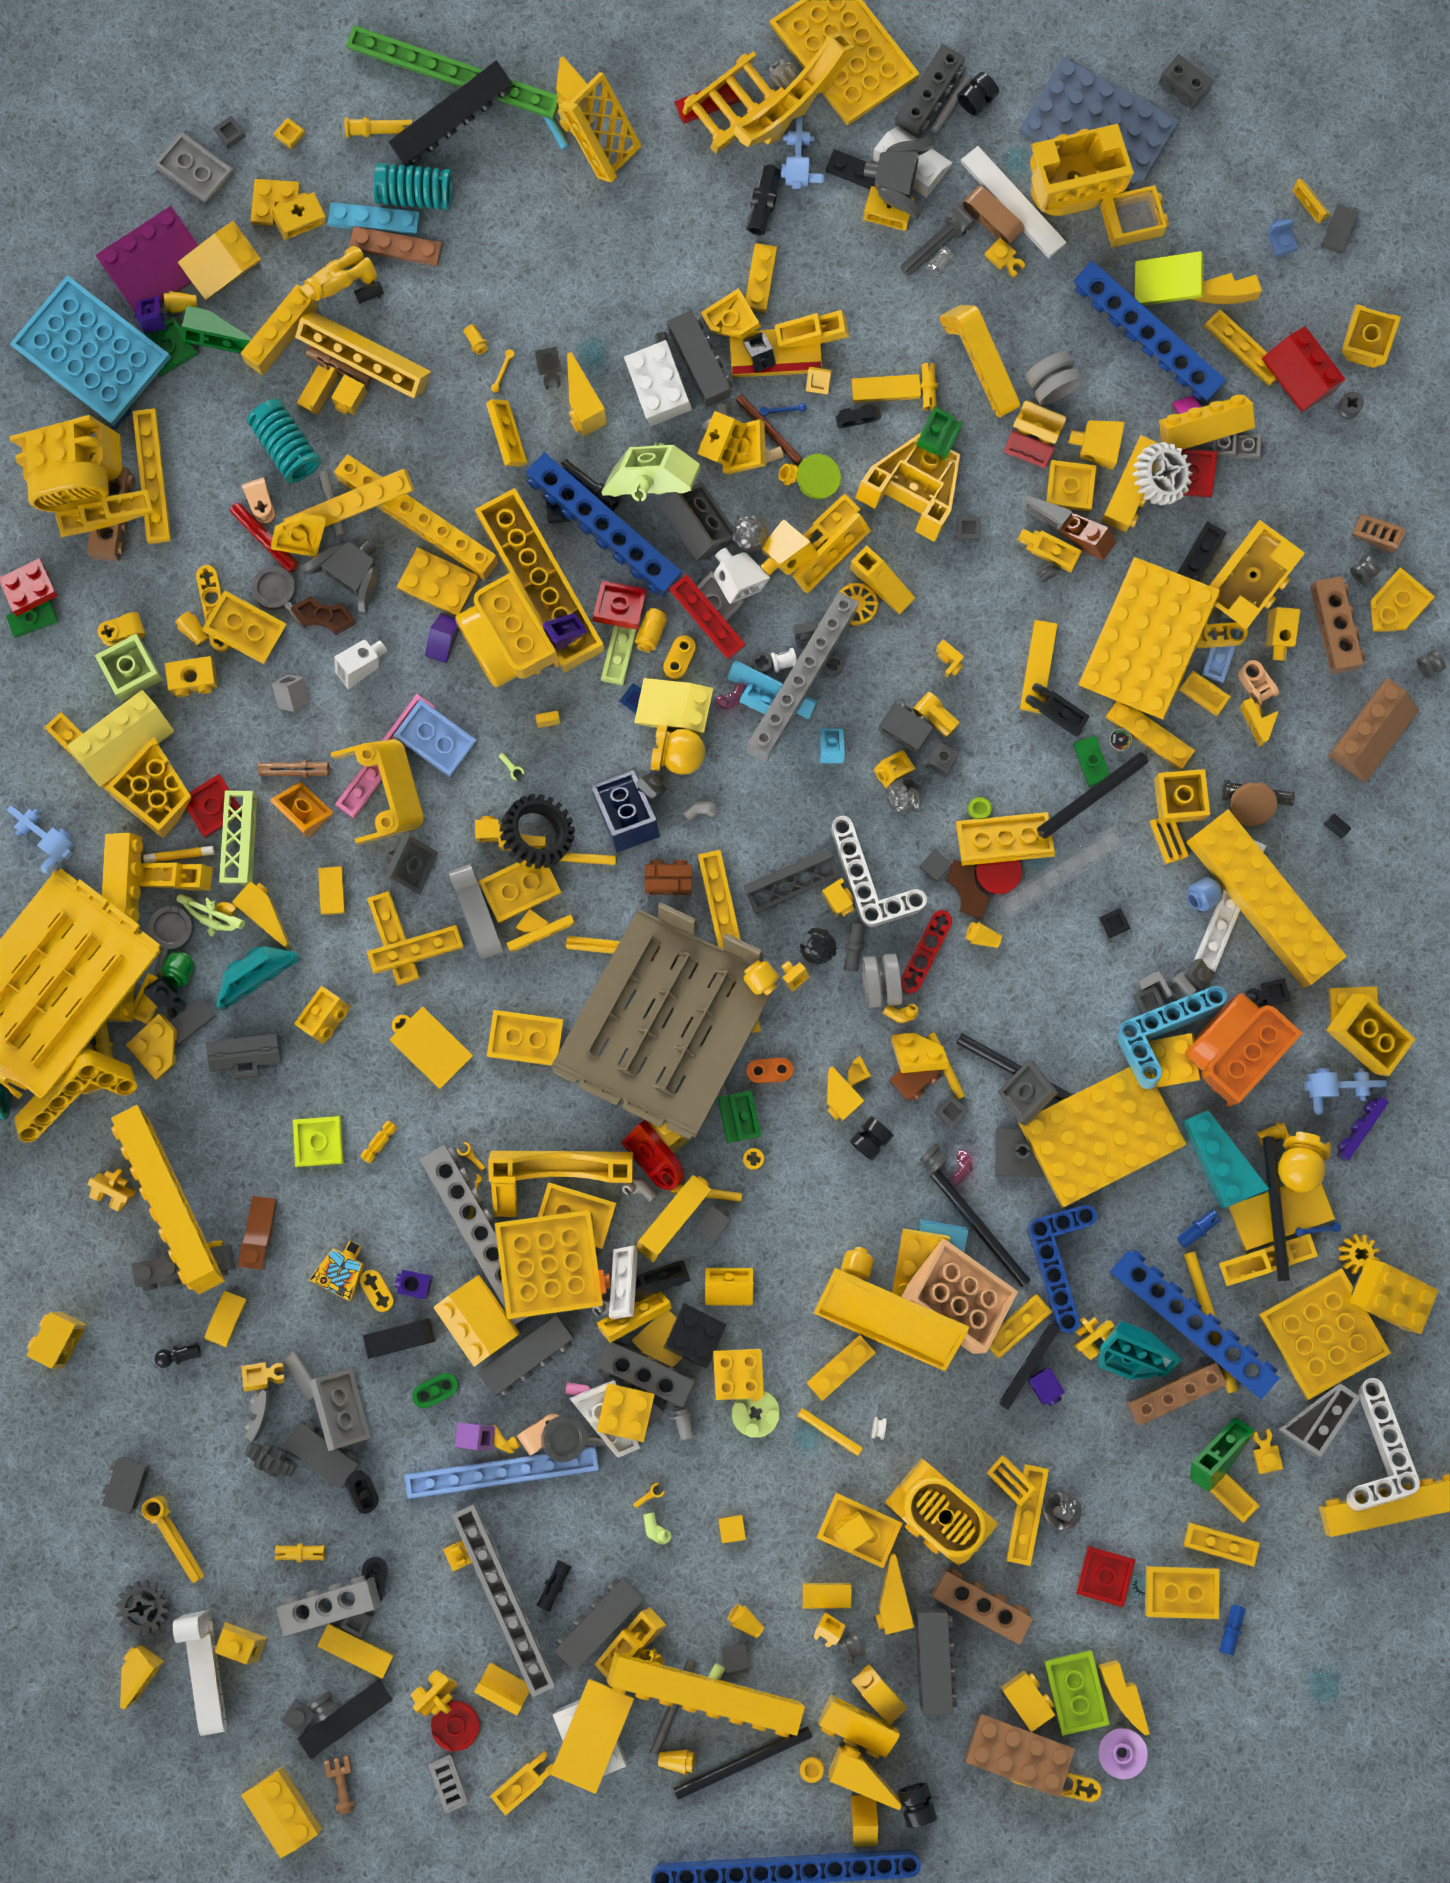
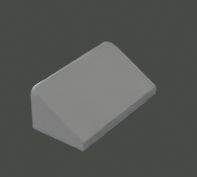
M293 1352L284 1360V1364L306 1400L310 1401L314 1396L309 1380L315 1379L300 1352Z

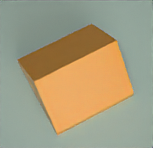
M302 782L297 783L271 799L274 806L308 838L334 813Z

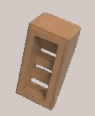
M1361 514L1352 535L1394 554L1402 541L1406 529ZM1366 522L1369 524L1366 532L1364 533L1361 531ZM1375 526L1378 528L1375 535H1370ZM1382 530L1386 531V534L1383 539L1379 538L1382 533ZM1391 534L1395 536L1392 542L1388 541Z

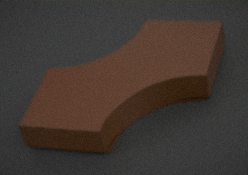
M310 596L291 607V611L303 628L314 625L323 626L331 630L335 635H338L355 625V620L343 603L327 606L318 603Z
M954 859L946 883L953 886L959 894L961 902L959 912L981 920L990 897L982 893L976 885V867L971 865L962 866L960 861Z

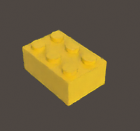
M1353 993L1326 1029L1331 1036L1373 1074L1390 1076L1416 1040L1370 996L1365 994Z
M1367 1258L1349 1303L1403 1330L1422 1334L1439 1290L1385 1262Z

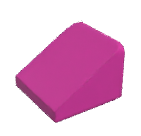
M1193 395L1172 402L1176 414L1188 412L1191 408H1201V405Z

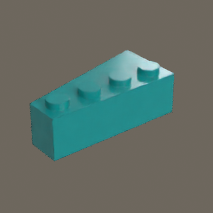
M1209 1110L1182 1121L1220 1209L1269 1190Z

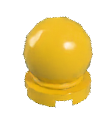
M658 724L655 736L657 737L656 746H658V749L653 748L651 770L660 771L661 766L664 765L671 772L679 775L691 774L698 770L706 757L704 741L700 736L687 729H680L670 733L667 731L668 726Z
M1296 1132L1295 1136H1291L1289 1133L1286 1134L1283 1142V1147L1286 1151L1278 1163L1279 1177L1287 1188L1297 1193L1310 1192L1322 1183L1326 1175V1164L1324 1161L1330 1158L1332 1145L1329 1142L1325 1145L1320 1142L1319 1136L1310 1133Z

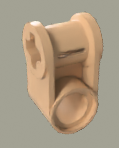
M264 477L242 484L246 499L256 520L261 524L271 523L275 518V510Z
M1251 660L1240 668L1238 677L1254 703L1257 702L1261 706L1263 701L1272 696L1276 697L1279 695L1276 684L1269 677L1260 662ZM1246 669H1253L1255 677L1248 676Z
M549 1414L517 1435V1438L530 1456L542 1448L541 1434L544 1427L548 1424V1420L550 1421L559 1415Z

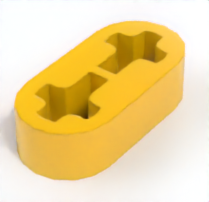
M376 1270L365 1271L360 1277V1284L372 1306L379 1312L389 1311L393 1308L395 1299L385 1280ZM367 1275L377 1276L375 1281L377 1290H374L372 1285H366ZM379 1291L383 1297H389L386 1308L383 1305L378 1306L377 1304L380 1301L377 1295Z

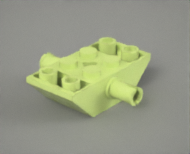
M655 443L653 446L629 447L613 467L602 490V495L617 497L624 494H632L636 501H640V498L641 501H644L647 493H686L691 491L700 470V464L675 445H664L663 443L658 445Z

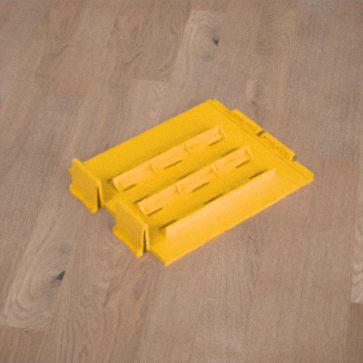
M61 868L59 871L55 870L50 878L0 939V1083L8 1088L18 1099L23 1094L11 1084L24 1090L28 1088L39 1099H45L161 952L159 949L161 945L144 932L139 934L141 931L139 924L110 903L108 905V900L79 879L77 881Z

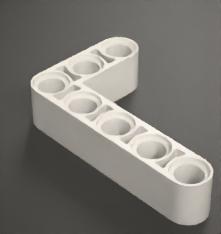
M846 816L835 818L831 833L862 924L866 927H876L921 912L926 905L927 897L923 891L918 889L878 900L851 819ZM839 823L846 824L848 831L839 833L836 830V825ZM852 845L856 852L852 855H847L844 853L843 847ZM859 867L862 869L863 874L860 877H855L851 874L850 869ZM862 888L867 889L870 892V897L867 899L860 898L858 890ZM913 896L919 897L922 904L919 907H914L910 904L909 899ZM890 903L899 906L900 911L897 914H892L888 911L887 906ZM872 910L876 912L878 918L874 921H869L865 917V912Z
M1376 1378L1367 1379L1359 1387L1358 1395L1361 1397L1362 1407L1388 1477L1359 1485L1347 1494L1346 1499L1349 1507L1356 1511H1362L1409 1497L1420 1486L1418 1475L1385 1387ZM1366 1386L1374 1387L1377 1393L1376 1396H1370L1366 1392ZM1375 1409H1381L1384 1412V1420L1376 1417ZM1384 1432L1392 1434L1394 1438L1393 1443L1385 1441L1383 1437ZM1393 1455L1399 1456L1402 1459V1467H1398L1392 1462ZM1401 1479H1407L1411 1483V1490H1405L1401 1486ZM1378 1486L1387 1488L1388 1497H1382L1378 1493ZM1355 1492L1364 1495V1504H1360L1355 1500Z
M210 1610L184 1614L173 1621L175 1642H186L200 1736L226 1732L227 1721L224 1720L226 1718L223 1695H220L222 1694L220 1671L217 1670L219 1669L217 1654L215 1653L216 1645L213 1646L216 1643L213 1622L210 1621L212 1619Z

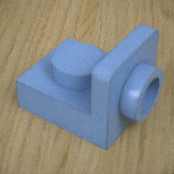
M1292 218L1275 220L1267 232L1275 257L1298 250V245L1291 229L1294 223Z

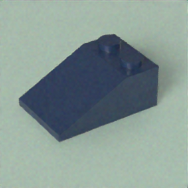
M634 770L591 785L593 795L616 853L660 837L657 821L644 792L636 785L638 778Z

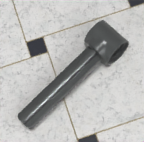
M961 205L956 206L946 218L947 224L901 265L904 274L911 275L955 234L958 236L965 235L967 233L966 230H971L976 220Z

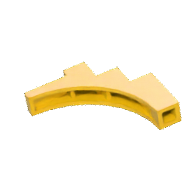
M841 32L829 35L798 77L760 112L737 124L732 133L738 138L740 143L747 147L760 142H765L769 145L779 141L791 121L805 115L817 94L831 88L856 47Z

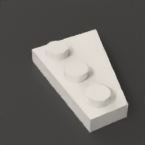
M614 1380L607 1382L616 1385V1382ZM607 1383L569 1398L616 1457L619 1458L640 1449L636 1440L597 1432Z

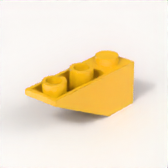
M867 545L851 561L849 570L874 590L899 615L915 600L912 593L884 560Z

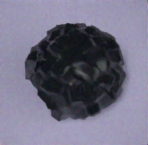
M811 928L807 932L812 935L807 945L805 946L800 943L802 957L809 963L816 965L826 963L837 953L835 939L826 929Z

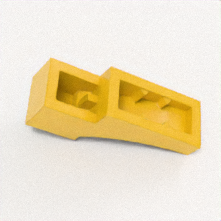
M482 816L481 820H475V839L477 842H499L500 851H512L511 848L505 850L503 846L506 840L501 841L500 836L503 832L500 831L501 825L498 819H495L494 816ZM520 834L522 839L531 847L547 849L545 836Z
M141 863L142 873L139 883L141 888L211 891L213 867L203 864Z
M651 1607L642 1610L628 1628L620 1632L594 1665L608 1678L615 1652L636 1658L640 1651L644 1650L656 1639L666 1624Z

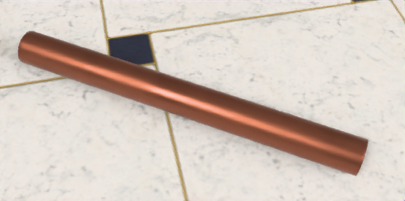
M743 394L736 398L738 404L754 421L760 419L765 422V432L798 465L803 458Z

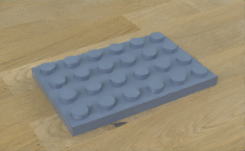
M1063 57L1019 128V132L1036 142L1054 139L1061 134L1071 135L1082 129L1092 130L1118 123L1134 172L1125 190L1128 192L1141 187L1178 125L1179 120Z

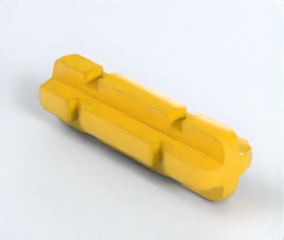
M391 1121L385 1122L382 1126V1131L379 1130L369 1143V1148H365L360 1157L367 1163H372L376 1158L375 1154H379L389 1141V1136L393 1135L397 1130V1126Z

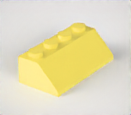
M142 689L67 746L75 759L96 784L102 788L114 779L153 737L159 745L175 733V731Z

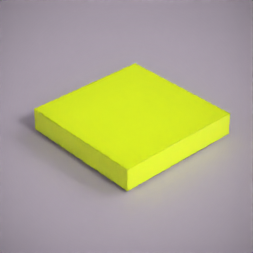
M341 1116L293 1120L295 1167L344 1164Z

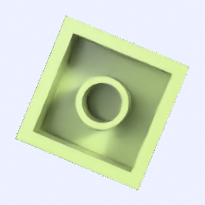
M137 634L95 655L115 695L122 702L136 695L142 689L144 691L163 681L143 641Z

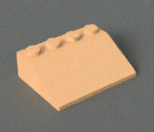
M942 1239L910 1280L901 1297L969 1326L961 1346L972 1354L987 1353L1018 1291L946 1239Z

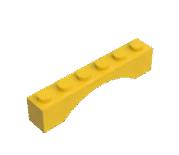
M491 1151L488 1158L489 1182H491L492 1177H516V1181L541 1177H578L608 1183H632L633 1152Z

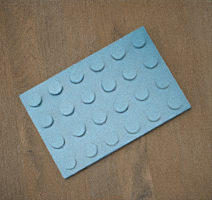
M68 275L10 343L15 350L112 426H115L171 358L165 350Z

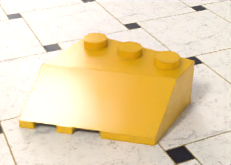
M154 737L106 787L111 797L162 838L180 821L191 799L189 792Z

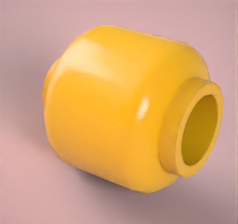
M756 960L744 970L746 974L743 979L754 994L760 995L764 992L767 996L777 988L775 983L779 976L767 961L760 962Z
M855 1247L854 1250H848L844 1254L840 1270L867 1281L871 1277L874 1259L868 1254L867 1249Z

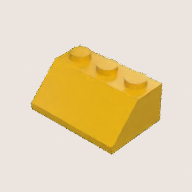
M564 56L559 59L556 86L558 106L564 100L570 102L587 85ZM586 97L579 103L582 111L587 109L588 98ZM559 109V123L566 132L570 131L573 134ZM593 115L591 117V123L595 121V116Z
M480 1275L464 1284L433 1307L474 1367L520 1335L510 1319L507 1320L506 1312Z
M831 1694L818 1720L819 1726L822 1727V1732L832 1737L838 1734L844 1737L843 1741L846 1744L855 1748L857 1745L866 1748L865 1752L878 1759L880 1755L885 1758L888 1756L900 1736L897 1726L890 1725L887 1721Z
M283 1766L241 1794L280 1858L297 1850L317 1836L322 1830V1827Z

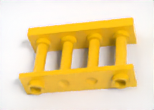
M754 51L749 55L745 53L740 56L735 66L699 94L695 95L693 93L684 101L685 105L682 111L684 115L693 110L713 135L710 148L715 154L737 138L732 133L737 124L760 112L784 91L782 87L777 91L771 90L752 65L756 57ZM743 70L746 71L764 94L765 100L759 105L757 102L754 103L734 78ZM726 83H728L747 108V114L742 118L736 116L717 91ZM709 96L730 121V127L725 131L717 127L700 105Z

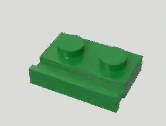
M934 406L915 445L934 455L938 454L945 460L963 421L955 420L954 416Z
M752 1090L717 1097L727 1144L761 1137Z

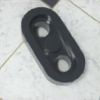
M866 404L856 410L851 408L839 411L835 419L838 428H847L876 422L881 419L879 407L874 406V404Z
M356 1470L352 1472L345 1481L349 1497L353 1506L360 1513H370L377 1507L379 1502L374 1485L364 1471Z
M375 1556L365 1561L361 1576L365 1575L366 1579L374 1577L379 1598L382 1602L385 1596L388 1565L383 1558ZM374 1564L380 1567L379 1573L372 1571Z

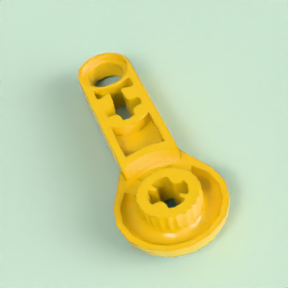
M1237 622L1206 624L1196 649L1241 645L1247 638L1248 630ZM1239 629L1242 631L1243 637L1241 639H1234L1230 631ZM1224 630H1227V631H1226V640H1224V635H1223ZM1211 631H1214L1215 635H1219L1216 640L1209 636Z

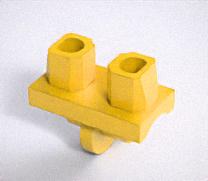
M117 1169L114 1173L107 1170L104 1175L98 1173L94 1178L91 1177L87 1184L91 1186L90 1198L102 1201L105 1194L112 1197L109 1204L110 1208L116 1211H121L127 1202L134 1198L137 1191L126 1186L128 1180L122 1178L124 1171L121 1169Z
M1084 1317L1079 1319L1082 1327L1076 1330V1333L1079 1337L1086 1332L1088 1335L1074 1344V1348L1078 1352L1081 1351L1089 1360L1096 1357L1100 1351L1093 1342L1099 1337L1103 1342L1105 1341L1106 1337L1113 1331L1114 1324L1111 1320H1107L1093 1330V1327L1099 1323L1095 1317L1089 1322Z
M435 1670L428 1678L433 1685L428 1692L420 1686L411 1693L415 1703L413 1706L414 1710L426 1717L431 1712L436 1716L441 1710L448 1714L451 1711L448 1703L453 1699L450 1693L458 1686L454 1679Z

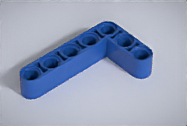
M1089 1205L1034 1219L1028 1224L1027 1228L1055 1325L1064 1333L1076 1331L1080 1322L1054 1236L1093 1225L1097 1219V1212ZM1083 1209L1090 1213V1220L1087 1223L1082 1222L1079 1218V1213ZM1059 1216L1065 1217L1068 1221L1065 1229H1060L1056 1224ZM1037 1222L1042 1223L1045 1227V1232L1042 1236L1034 1233L1033 1228ZM1045 1245L1049 1246L1052 1250V1255L1049 1259H1044L1040 1253L1041 1248ZM1052 1268L1056 1269L1059 1273V1278L1056 1282H1051L1047 1277L1048 1271ZM1058 1292H1062L1066 1296V1301L1061 1306L1056 1304L1054 1300ZM1065 1315H1069L1073 1320L1072 1326L1068 1329L1064 1328L1061 1323Z

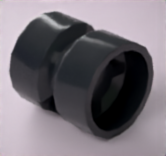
M983 72L978 73L970 81L971 85L965 86L957 94V100L961 107L972 116L979 115L986 108V103H991L999 95V88L995 81Z
M871 1116L862 1126L863 1131H858L849 1142L865 1157L873 1161L881 1152L880 1146H886L894 1135L881 1122Z
M916 1783L897 1791L901 1806L906 1808L903 1814L907 1827L913 1828L927 1825L937 1819L934 1805L929 1802L932 1797L928 1783Z

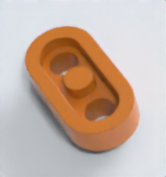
M786 1058L757 1059L748 1064L746 1074L751 1082L757 1084L785 1082L793 1074V1065ZM780 1065L786 1067V1072L783 1074L777 1071ZM756 1067L762 1068L763 1073L761 1075L754 1073Z

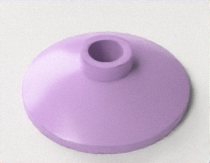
M1117 1728L1108 1732L1103 1737L1099 1745L1098 1756L1103 1769L1109 1775L1118 1779H1130L1137 1776L1144 1769L1148 1758V1751L1144 1740L1138 1733L1127 1728ZM1119 1748L1126 1749V1754L1122 1757L1117 1754Z

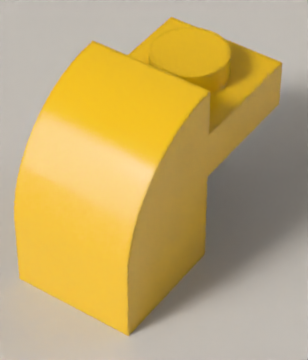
M869 1664L851 1681L867 1702L890 1725L908 1708Z

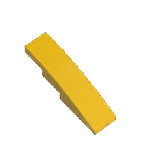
M148 490L102 497L99 502L78 505V509L57 512L55 517L60 537H66L130 521L153 513Z
M1310 1233L1286 1241L1288 1266L1318 1257ZM1274 1245L1219 1263L1226 1286L1277 1270Z

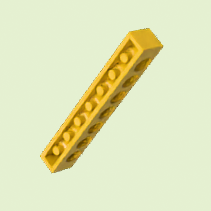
M348 454L334 471L337 480L351 490L382 478ZM407 494L377 506V508L485 581L498 564L497 556Z

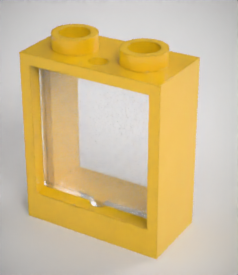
M1155 185L1103 197L1100 209L1111 248L1164 235L1169 221L1167 214H1163L1161 207L1163 205L1162 195L1157 193Z

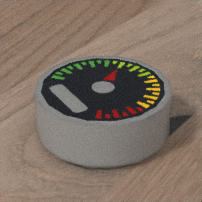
M1123 728L1114 730L1108 739L1109 746L1115 752L1128 750L1132 744L1130 732Z

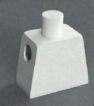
M723 548L715 555L720 564L714 572V577L730 604L761 592L770 579L769 575L747 553L742 552L732 556L727 548Z
M362 640L334 657L335 673L349 690L379 668V657L387 653V649L380 640L372 646L366 640Z

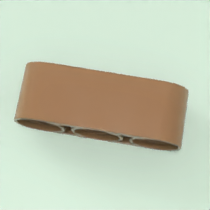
M978 186L962 202L966 211L997 239L1001 238L1008 245L1025 230L1023 223L982 186Z

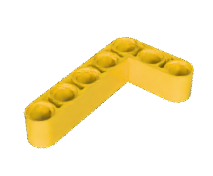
M959 305L940 315V322L945 327V331L948 334L960 335L990 405L994 411L996 410L995 414L997 417L1001 418L1019 408L1020 402L978 308L974 305Z
M83 1049L44 1100L39 1099L35 1095L15 1116L14 1122L19 1139L22 1142H32L38 1139L90 1083L119 1095L132 1094L137 1089V1083L131 1066L94 1050Z

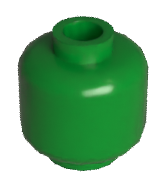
M172 953L166 959L160 972L161 976L163 975L174 988L188 984L196 967L188 954Z

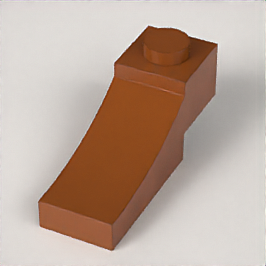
M252 1196L246 1231L241 1243L238 1267L265 1270L277 1199Z

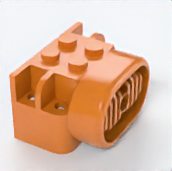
M1239 993L1195 1037V1042L1185 1050V1056L1202 1070V1078L1211 1086L1210 1089L1220 1094L1227 1101L1224 1105L1230 1107L1243 1100L1303 1033L1276 1008L1268 1005L1259 1008L1245 994Z

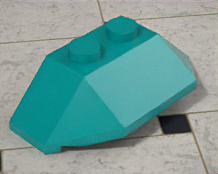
M257 946L247 953L248 956L241 961L239 959L233 961L227 966L228 969L223 972L216 1003L217 1007L222 1011L226 1010L302 959L300 955L296 952L266 946L261 948Z
M1121 1321L1101 1345L1098 1366L1127 1379L1139 1380L1158 1375L1159 1377H1167L1182 1359L1155 1334Z

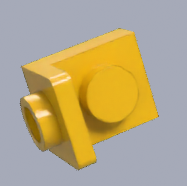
M943 639L937 645L936 652L938 653L937 657L943 663L951 664L944 675L948 679L951 674L956 676L964 667L961 664L964 656Z
M901 750L883 759L874 768V772L878 780L887 788L894 781L912 773L916 768L904 750Z

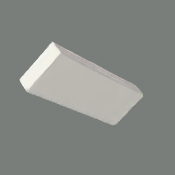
M635 1246L613 1249L609 1317L613 1320L634 1316L638 1248Z

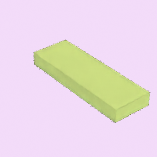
M614 626L601 681L624 686L637 630Z

